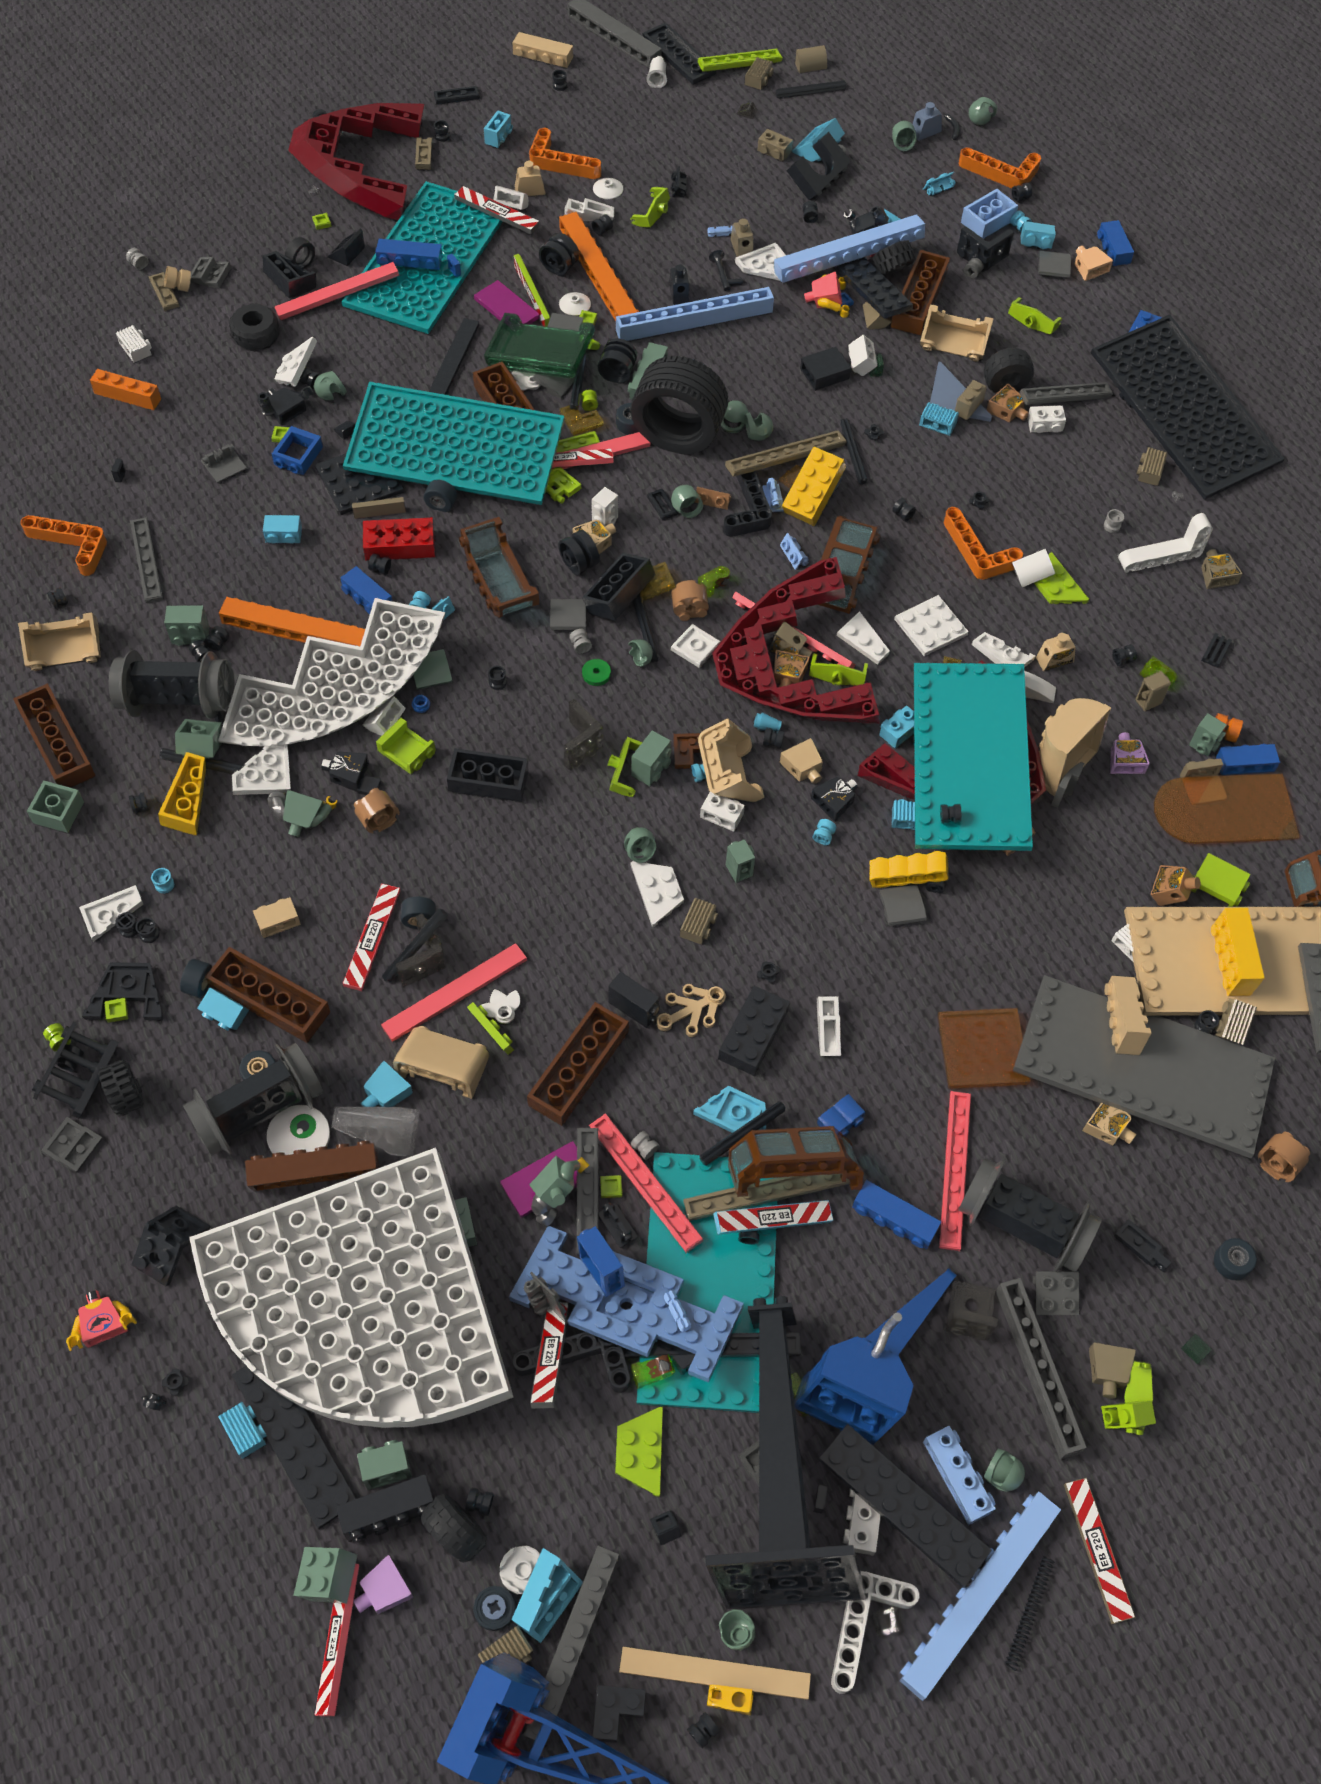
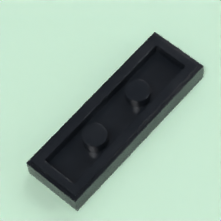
M477 86L434 91L436 105L480 99Z

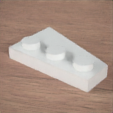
M860 611L837 632L839 638L877 665L889 655L890 650Z
M986 632L974 639L972 643L976 649L995 664H1024V667H1026L1035 659V655L1031 653L1029 655L1024 654L1016 646L1014 648L1005 645L1003 640Z
M135 885L79 908L91 939L94 942L116 925L115 920L119 914L124 912L133 913L143 905V902Z

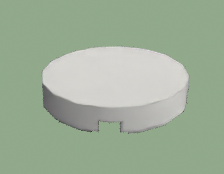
M519 1546L510 1549L504 1555L500 1563V1577L503 1585L510 1592L523 1595L540 1553L532 1547Z

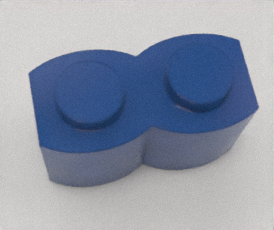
M848 1094L818 1118L817 1124L820 1127L834 1126L846 1137L849 1133L848 1129L853 1126L857 1128L863 1123L865 1111Z

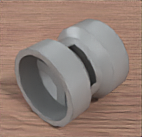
M131 248L126 254V259L136 269L141 270L148 265V258L139 249Z
M1110 510L1104 522V529L1110 533L1118 532L1124 520V514L1120 510Z
M577 629L570 634V640L574 644L575 652L578 654L588 652L592 648L590 640L587 639L588 634L585 629Z
M645 1131L640 1132L630 1144L634 1150L640 1152V1155L645 1160L649 1159L659 1148V1144L654 1140L651 1141Z

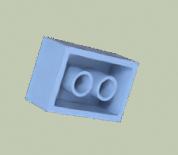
M995 189L964 207L961 223L984 239L1009 224L1012 215L1018 209V205L1000 190Z

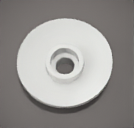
M603 178L595 182L593 191L595 195L602 199H614L622 194L623 185L616 179Z
M573 292L564 295L560 299L559 306L564 313L578 316L582 310L588 311L590 309L591 302L586 295Z

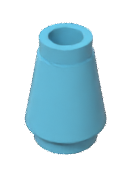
M757 713L754 727L758 728L757 730L765 731L766 727L778 731L781 728L782 721L765 713Z

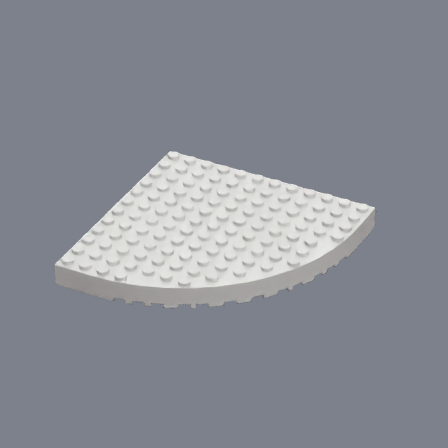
M436 1148L189 1237L205 1302L231 1349L252 1372L270 1387L305 1409L330 1419L354 1425L381 1428L415 1427L444 1422L513 1398L444 1164Z

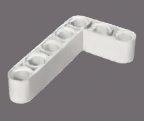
M1200 513L1191 519L1184 538L1128 549L1121 552L1118 559L1125 572L1128 573L1130 570L1137 571L1145 569L1144 567L1151 568L1160 566V564L1174 563L1177 560L1184 561L1192 559V557L1197 558L1203 553L1213 528L1206 515Z
M861 1571L862 1579L867 1582V1589H865L866 1600L846 1602L831 1679V1685L837 1693H848L855 1684L870 1600L903 1609L912 1608L919 1599L918 1589L914 1585ZM879 1585L888 1586L890 1595H881ZM902 1591H909L913 1596V1601H904ZM853 1602H858L862 1605L863 1612L861 1614H856L852 1611L851 1604ZM847 1627H855L858 1631V1637H849L847 1635ZM848 1650L853 1654L854 1660L852 1663H847L842 1659L843 1651ZM839 1675H844L848 1678L849 1685L847 1688H842L838 1685L837 1677Z

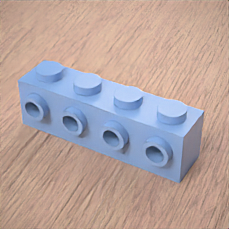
M947 1426L926 1437L923 1443L967 1524L970 1525L991 1514L995 1510V1501L989 1492L986 1493L982 1485L984 1482L979 1472L974 1471L970 1455L966 1450L963 1451L960 1446L959 1435L955 1430L952 1431L950 1426Z

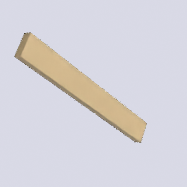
M629 1647L622 1648L619 1673L707 1686L721 1685L752 1689L756 1693L804 1700L809 1699L811 1676L810 1673Z

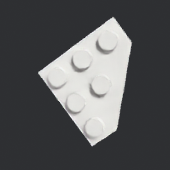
M776 243L736 257L735 263L743 273L779 280L774 271V259L786 255Z
M288 744L264 746L263 750L248 760L241 770H237L232 774L233 795L271 794L274 791L287 793V790L291 791Z

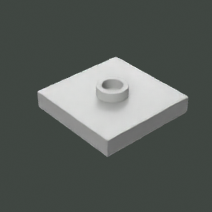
M692 624L671 646V651L700 668L721 641Z

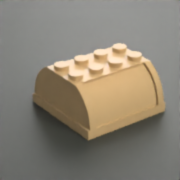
M1072 699L1065 705L1061 704L1056 710V714L1047 718L1045 722L1046 728L1042 733L1043 740L1039 745V753L1045 787L1050 794L1055 796L1061 780L1072 767L1080 762L1085 763V766L1098 752L1111 707L1091 699Z

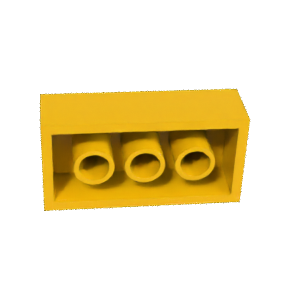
M813 447L782 504L784 513L815 526L846 468L844 459Z
M1248 907L1225 908L1211 927V934L1216 942L1215 951L1220 960L1219 969L1223 974V987L1227 991V996H1251L1265 977Z

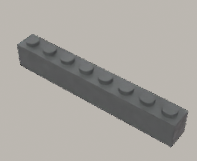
M572 0L567 4L569 17L646 67L650 68L652 59L661 56L662 49L590 2L586 0Z
M1021 1278L1000 1283L996 1294L1059 1459L1081 1454L1087 1447Z
M600 1546L596 1548L545 1678L549 1681L547 1690L550 1692L544 1705H540V1707L556 1716H559L619 1561V1554ZM534 1720L531 1724H527L523 1736L531 1741H535L542 1723ZM552 1728V1730H551V1732H550V1734H549V1737H548V1739H547V1741H546L545 1747H547V1744H548L549 1739H550V1737H551L553 1728Z

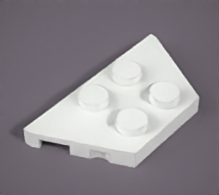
M311 337L283 357V362L277 369V374L274 378L279 384H291L294 387L297 385L317 340Z
M633 861L631 862V868L651 925L655 927L661 919L672 913L674 908H678L684 902V898L672 867Z

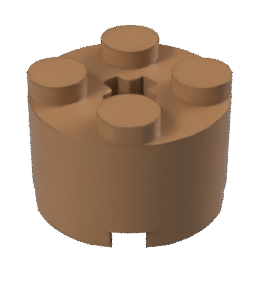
M687 580L678 583L676 588L672 589L673 611L680 620L687 621L690 618L705 617L707 615L709 605L707 589L703 583L700 585L694 580Z
M379 788L372 789L368 795L354 803L355 814L369 833H374L373 831L375 830L381 832L392 826L397 820L395 818L396 814L399 815V809L387 792L379 790Z
M1283 1132L1282 1134L1274 1135L1258 1153V1159L1261 1158L1262 1162L1260 1165L1262 1169L1274 1179L1279 1180L1282 1178L1286 1179L1285 1182H1291L1308 1163L1310 1151L1294 1139L1292 1134Z

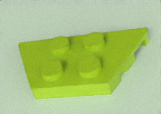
M1052 552L1049 553L1048 556L1055 574L1034 582L1050 604L1088 603L1089 598Z
M658 1407L617 1426L615 1474L631 1481L634 1485L647 1490L656 1497H660L663 1407Z

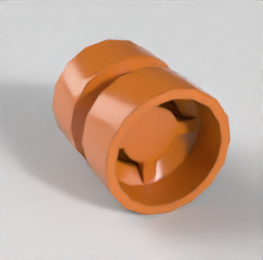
M1217 713L1215 718L1227 724V728L1224 730L1226 733L1224 739L1236 743L1243 720L1236 718L1228 719V716Z

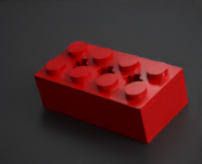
M433 517L363 521L365 561H369L373 553L380 555L381 558L388 557L390 559L435 557Z

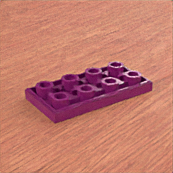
M499 280L474 294V300L514 333L519 332L540 318V314Z
M573 1141L500 1181L520 1218L533 1212L531 1205L535 1192L530 1187V1183L555 1156L565 1162L577 1160V1147ZM574 1171L573 1175L574 1188L577 1187V1171Z

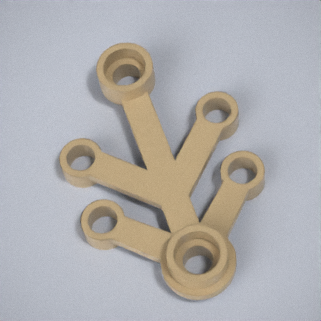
M691 984L683 986V994L686 997L696 995L703 997V999L697 1001L677 996L675 993H668L666 995V1003L668 1005L674 1006L678 1004L686 1007L672 1015L667 1013L660 1014L657 1017L658 1029L668 1031L672 1028L673 1023L692 1014L690 1024L686 1027V1034L689 1037H695L698 1034L697 1025L702 1008L709 1005L707 1015L703 1018V1025L706 1028H712L715 1025L714 1016L717 1006L723 1004L726 998L724 990L720 987L715 986L705 990L694 987ZM690 988L692 992L688 993L685 989ZM713 995H718L719 998H718V999H714V998H712V996H713ZM674 997L675 1001L671 1002L668 998ZM711 1019L713 1022L708 1024L706 1020ZM665 1021L668 1025L662 1026L661 1023ZM690 1028H694L696 1031L694 1033H690L688 1030Z

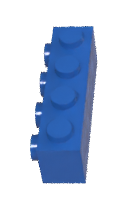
M379 239L375 251L377 264L386 265L394 262L395 266L440 270L443 257L441 244Z
M868 1180L865 1181L852 1206L859 1215L872 1218L877 1225L890 1228L895 1235L906 1237L911 1240L913 1245L919 1248L927 1249L941 1224L940 1220Z

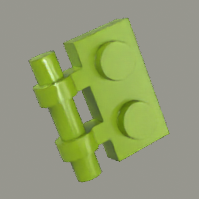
M555 467L551 470L545 493L547 492L554 501L562 504L565 501L562 495L565 494L567 497H571L581 489V484L561 467Z

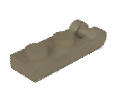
M417 138L415 167L416 169H431L432 138Z

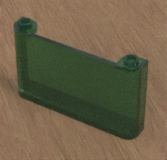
M504 313L484 354V359L489 366L503 362L510 371L573 378L595 333L594 324L588 322L581 323L579 331L522 324L517 314Z

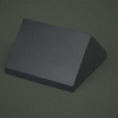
M360 228L345 237L327 257L348 266L365 248L362 229Z

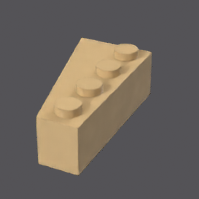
M1111 976L1109 982L1105 985V995H1108L1107 1011L1110 1012L1111 1016L1109 1026L1113 1030L1112 1045H1115L1116 1054L1140 1055L1151 1035V1030L1146 1028L1145 1025L1148 1023L1147 1016L1142 1015L1144 1009L1143 1002H1138L1140 992L1135 977Z

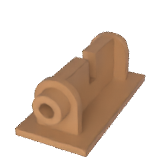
M697 487L696 492L700 495L704 505L728 510L731 500L730 494Z

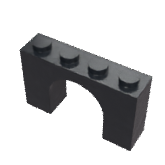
M829 132L812 146L824 163L825 175L815 172L804 156L786 170L808 200L813 197L815 199L822 194L821 190H826L831 185L830 181L834 182L839 177V173L842 174L848 169L847 165L851 162Z

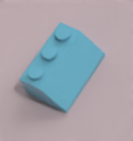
M834 118L815 127L792 152L801 157L804 156L805 159L811 162L815 160L820 161L822 159L812 146L828 132L837 143L841 141V137L845 133L837 119Z

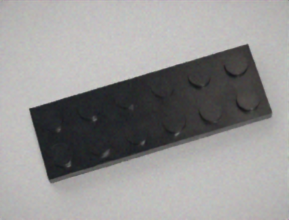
M667 23L642 33L644 38L662 49L661 56L692 85L716 74V70L702 71L698 64V58L703 56Z

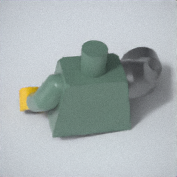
M287 790L286 795L283 792L274 791L268 796V804L274 816L282 821L290 822L291 826L288 834L297 837L300 836L302 826L311 829L325 820L331 810L336 807L337 800L334 803H330L331 796H328L325 802Z
M555 1156L530 1183V1187L535 1192L531 1208L536 1215L537 1222L543 1226H548L553 1222L557 1214L556 1207L562 1205L565 1202V1197L573 1190L574 1171L582 1173L589 1166L583 1157L578 1160L565 1162Z

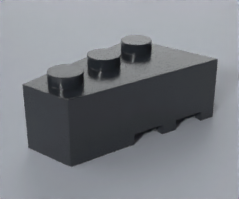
M277 251L263 255V272L288 298L316 288V273L314 271L309 272L305 270L303 265L294 264L292 259Z

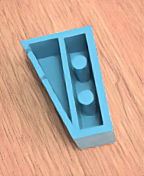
M543 1548L512 1617V1621L524 1632L541 1643L579 1590L583 1581L560 1558Z

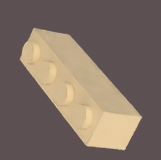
M519 32L513 41V55L567 68L573 58V45Z

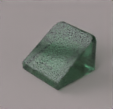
M881 353L876 356L878 366L869 372L870 377L882 376L884 362Z
M1196 1334L1181 1348L1196 1364L1200 1363L1212 1350Z

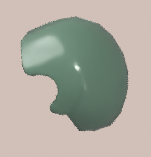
M643 639L630 641L628 645L632 646V649L629 651V654L633 656L636 666L645 667L652 659L653 650L651 645Z
M732 1609L721 1618L719 1622L721 1639L727 1647L732 1650L741 1651L751 1645L755 1638V1625L748 1614L743 1610Z

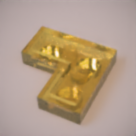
M570 405L560 408V415L565 416V423L573 436L603 426V419L597 410L581 415L579 410H571Z
M666 562L653 566L656 575L640 592L644 601L676 588Z

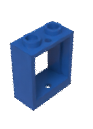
M291 426L272 452L274 465L278 468L288 469L295 474L304 475L323 448L321 436ZM292 442L308 447L300 460L284 455Z
M596 1226L582 1231L577 1236L580 1259L604 1295L608 1297L625 1287L623 1265Z

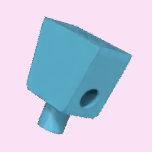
M383 1061L365 1083L364 1089L368 1097L361 1104L368 1112L377 1105L384 1111H387L413 1093L411 1085Z

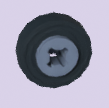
M491 1586L482 1590L476 1597L473 1607L474 1616L479 1625L490 1631L501 1630L508 1626L516 1609L511 1593L500 1586Z

